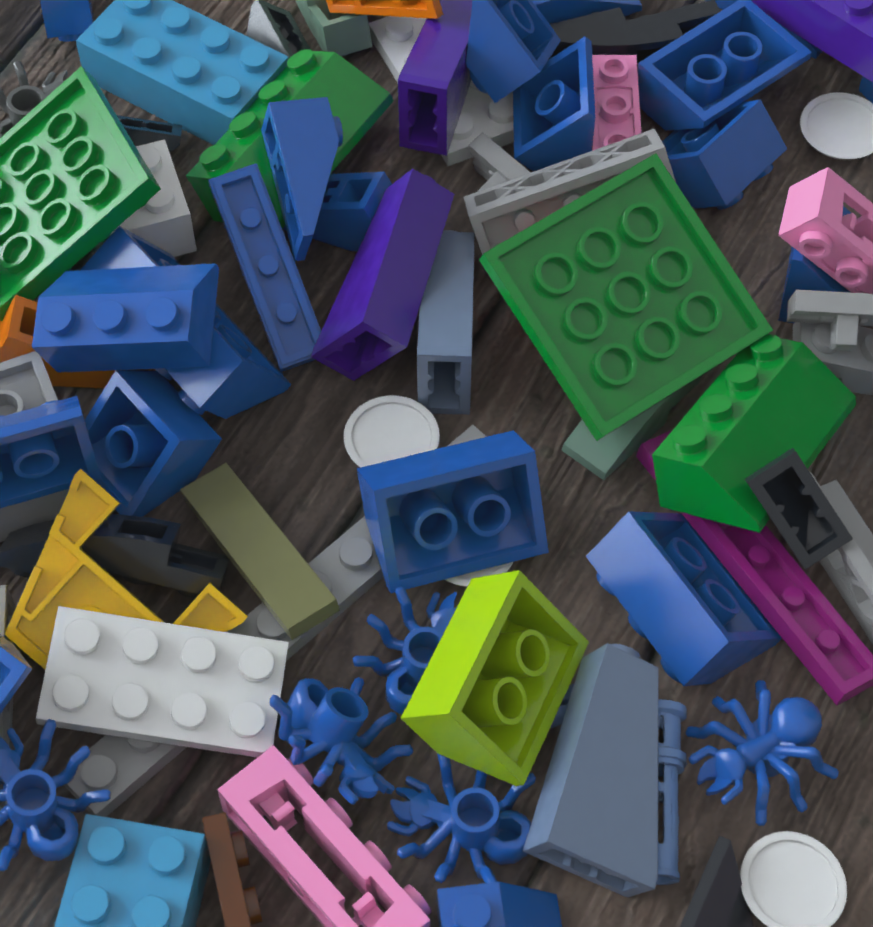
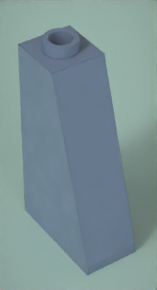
M443 231L420 304L417 345L418 402L424 405L432 414L470 415L474 232Z
M607 643L584 656L581 660L523 852L628 898L654 890L658 879L659 667L640 659V654L628 646Z

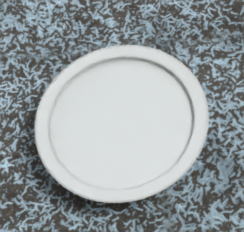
M834 92L816 97L803 109L800 117L801 131L809 144L818 152L840 160L858 159L873 153V103L869 100L851 93Z
M396 395L381 396L363 403L351 414L344 429V444L347 453L360 468L435 450L438 447L440 437L436 419L424 405L411 398Z
M792 831L771 833L755 842L743 859L740 877L744 899L754 915L766 926L831 927L842 914L847 899L845 874L834 854L813 837Z

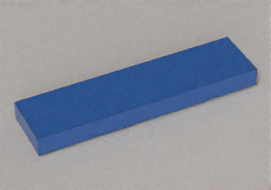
M257 163L208 179L209 187L280 372L314 361L315 359L311 358V354L321 329Z

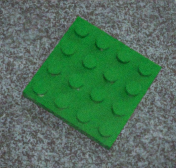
M82 66L0 138V321H3L15 295L30 300L37 298L65 271H69L73 265L96 245L107 239L111 232L134 212L145 206L149 199L161 190L96 80Z
M657 153L486 251L479 259L596 441H599L773 331Z

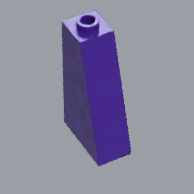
M440 0L443 15L438 19L427 18L398 78L400 147L445 156L448 154L471 83L469 68L466 66V55L473 0Z
M413 168L386 188L316 341L311 358L354 381L407 348L455 195L454 193L437 184L433 178L421 174Z

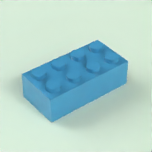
M114 0L76 39L81 66L94 77L100 88L171 124L183 125V130L212 145L226 133L231 121L244 113L258 98L259 91L268 83L273 82L285 69L289 60L288 56L173 0Z
M86 814L54 927H195L211 864L205 834Z

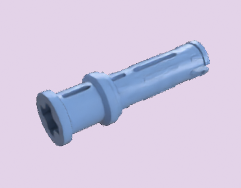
M658 699V729L663 731V743L658 741V777H663V782L658 781V802L663 803V843L658 842V879L656 885H669L680 881V873L678 872V775L684 771L687 765V755L681 751V722L687 718L686 706L680 702Z

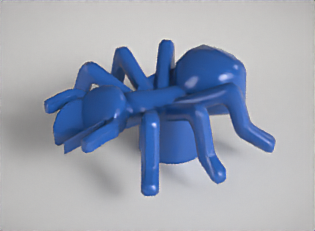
M402 586L396 588L395 594L400 603L403 623L410 631L404 640L395 638L389 632L386 623L374 614H369L367 618V623L378 631L384 645L389 649L402 651V657L388 663H382L375 656L355 655L353 657V664L357 667H371L379 676L389 675L386 681V700L390 708L400 715L403 714L456 610L454 603L457 598V592H453L446 597L436 612L434 610L439 602L440 593L434 592L426 609V614L431 620V627H420L414 618L412 604L405 588Z
M360 677L355 678L350 690L341 687L328 690L320 680L305 678L299 681L287 704L279 696L272 695L269 702L270 706L281 716L279 738L283 741H288L293 747L290 757L293 765L302 764L323 751L329 752L313 779L314 785L317 787L324 785L328 777L331 776L337 761L339 765L344 767L339 776L340 785L338 790L349 803L356 804L358 797L373 798L378 790L383 794H392L395 787L377 772L397 757L412 755L413 748L411 745H395L377 758L371 757L363 750L385 727L393 724L397 719L395 712H389L378 718L361 736L356 735L368 716V707L359 696L364 685V679ZM305 740H310L313 744L305 748Z
M758 680L755 683L756 699L759 702L758 719L751 723L742 704L738 700L732 699L726 702L719 696L712 699V705L720 712L725 714L732 712L746 735V739L718 721H711L703 727H687L685 734L687 737L706 739L716 734L737 747L736 750L731 748L719 750L708 745L689 757V762L696 764L707 756L712 757L704 762L699 770L696 781L698 785H701L708 780H715L714 784L706 790L707 796L716 795L725 791L730 785H735L722 797L721 803L723 805L730 803L743 791V778L746 769L755 774L757 780L755 823L758 826H764L767 822V804L770 793L768 777L782 774L787 780L790 798L797 810L804 812L807 809V803L800 791L799 775L787 764L790 757L810 760L815 771L833 780L838 777L839 771L835 767L823 762L818 749L809 747L817 740L822 728V715L817 706L801 697L784 698L777 704L772 715H769L771 693L767 689L765 681Z
M51 719L45 721L40 736L38 754L30 769L20 771V758L24 752V746L15 730L12 728L7 730V736L15 748L14 751L10 749L7 742L0 736V785H3V789H0V802L7 801V805L0 810V826L9 818L13 824L8 846H5L0 853V871L2 872L8 869L11 859L19 854L23 833H26L27 844L34 856L44 861H59L68 857L76 849L79 840L78 823L70 811L80 813L86 810L91 803L106 802L111 797V792L108 789L88 791L78 799L57 796L56 788L73 780L79 765L89 757L91 750L88 746H82L70 757L66 768L56 776L51 777L44 772L43 769L50 758L52 738L56 729V722Z
M437 753L442 786L449 805L439 803L435 795L431 793L429 785L411 776H407L405 783L422 793L410 788L398 787L396 788V794L407 801L392 799L390 804L394 815L401 822L410 825L404 826L389 821L387 829L403 836H411L418 830H427L433 827L436 823L439 828L420 846L412 842L398 848L397 855L401 859L409 856L424 859L452 833L453 837L445 862L439 865L434 876L436 882L443 883L447 876L449 877L453 874L461 847L469 851L476 876L479 879H483L484 883L497 882L491 868L485 865L481 852L489 860L499 865L515 864L527 856L528 853L523 852L531 821L524 814L511 809L519 795L535 783L536 777L533 773H529L524 785H512L504 799L498 802L496 797L485 789L487 774L476 770L473 787L457 794L452 777L450 758Z

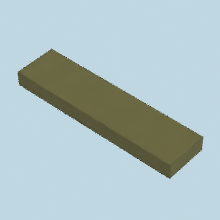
M227 463L222 464L180 489L186 504L291 640H294L340 611L334 595Z

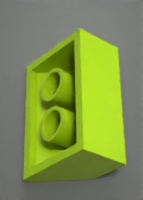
M520 570L472 578L400 719L438 754L512 785H524L589 641Z

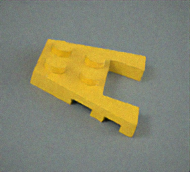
M82 469L73 477L64 503L54 520L49 537L36 566L32 570L4 634L44 670H46L58 606L164 622L82 550V545L120 505V502ZM209 583L173 624L227 632L242 624L248 616L214 585Z

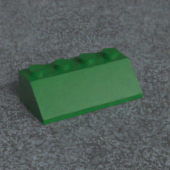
M310 49L301 50L289 58L287 66L273 82L268 83L259 91L258 98L249 108L231 121L226 133L213 146L207 148L200 155L199 162L186 177L213 221L223 222L209 187L208 179L257 163L283 229L285 222L261 132L268 103L328 97L333 117L338 116L340 118L343 129V142L341 147H337L331 169L332 173L394 102L391 94L336 52L312 51Z
M772 334L765 335L737 353L652 454L660 507L760 533L770 517L745 481V478L791 448H794L808 469L856 406V396L803 342L783 339Z

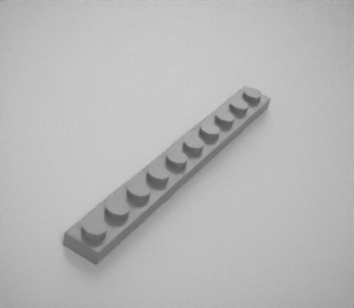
M471 425L448 446L487 436L474 425ZM365 516L308 563L337 599L339 612L294 640H291L262 602L247 615L248 617L242 624L229 630L228 633L289 642L286 661L384 577ZM105 735L89 748L91 750L89 757L79 765L73 780L64 786L76 799L88 791L108 789L111 792L110 800L91 803L87 807L91 815L107 817L187 747Z

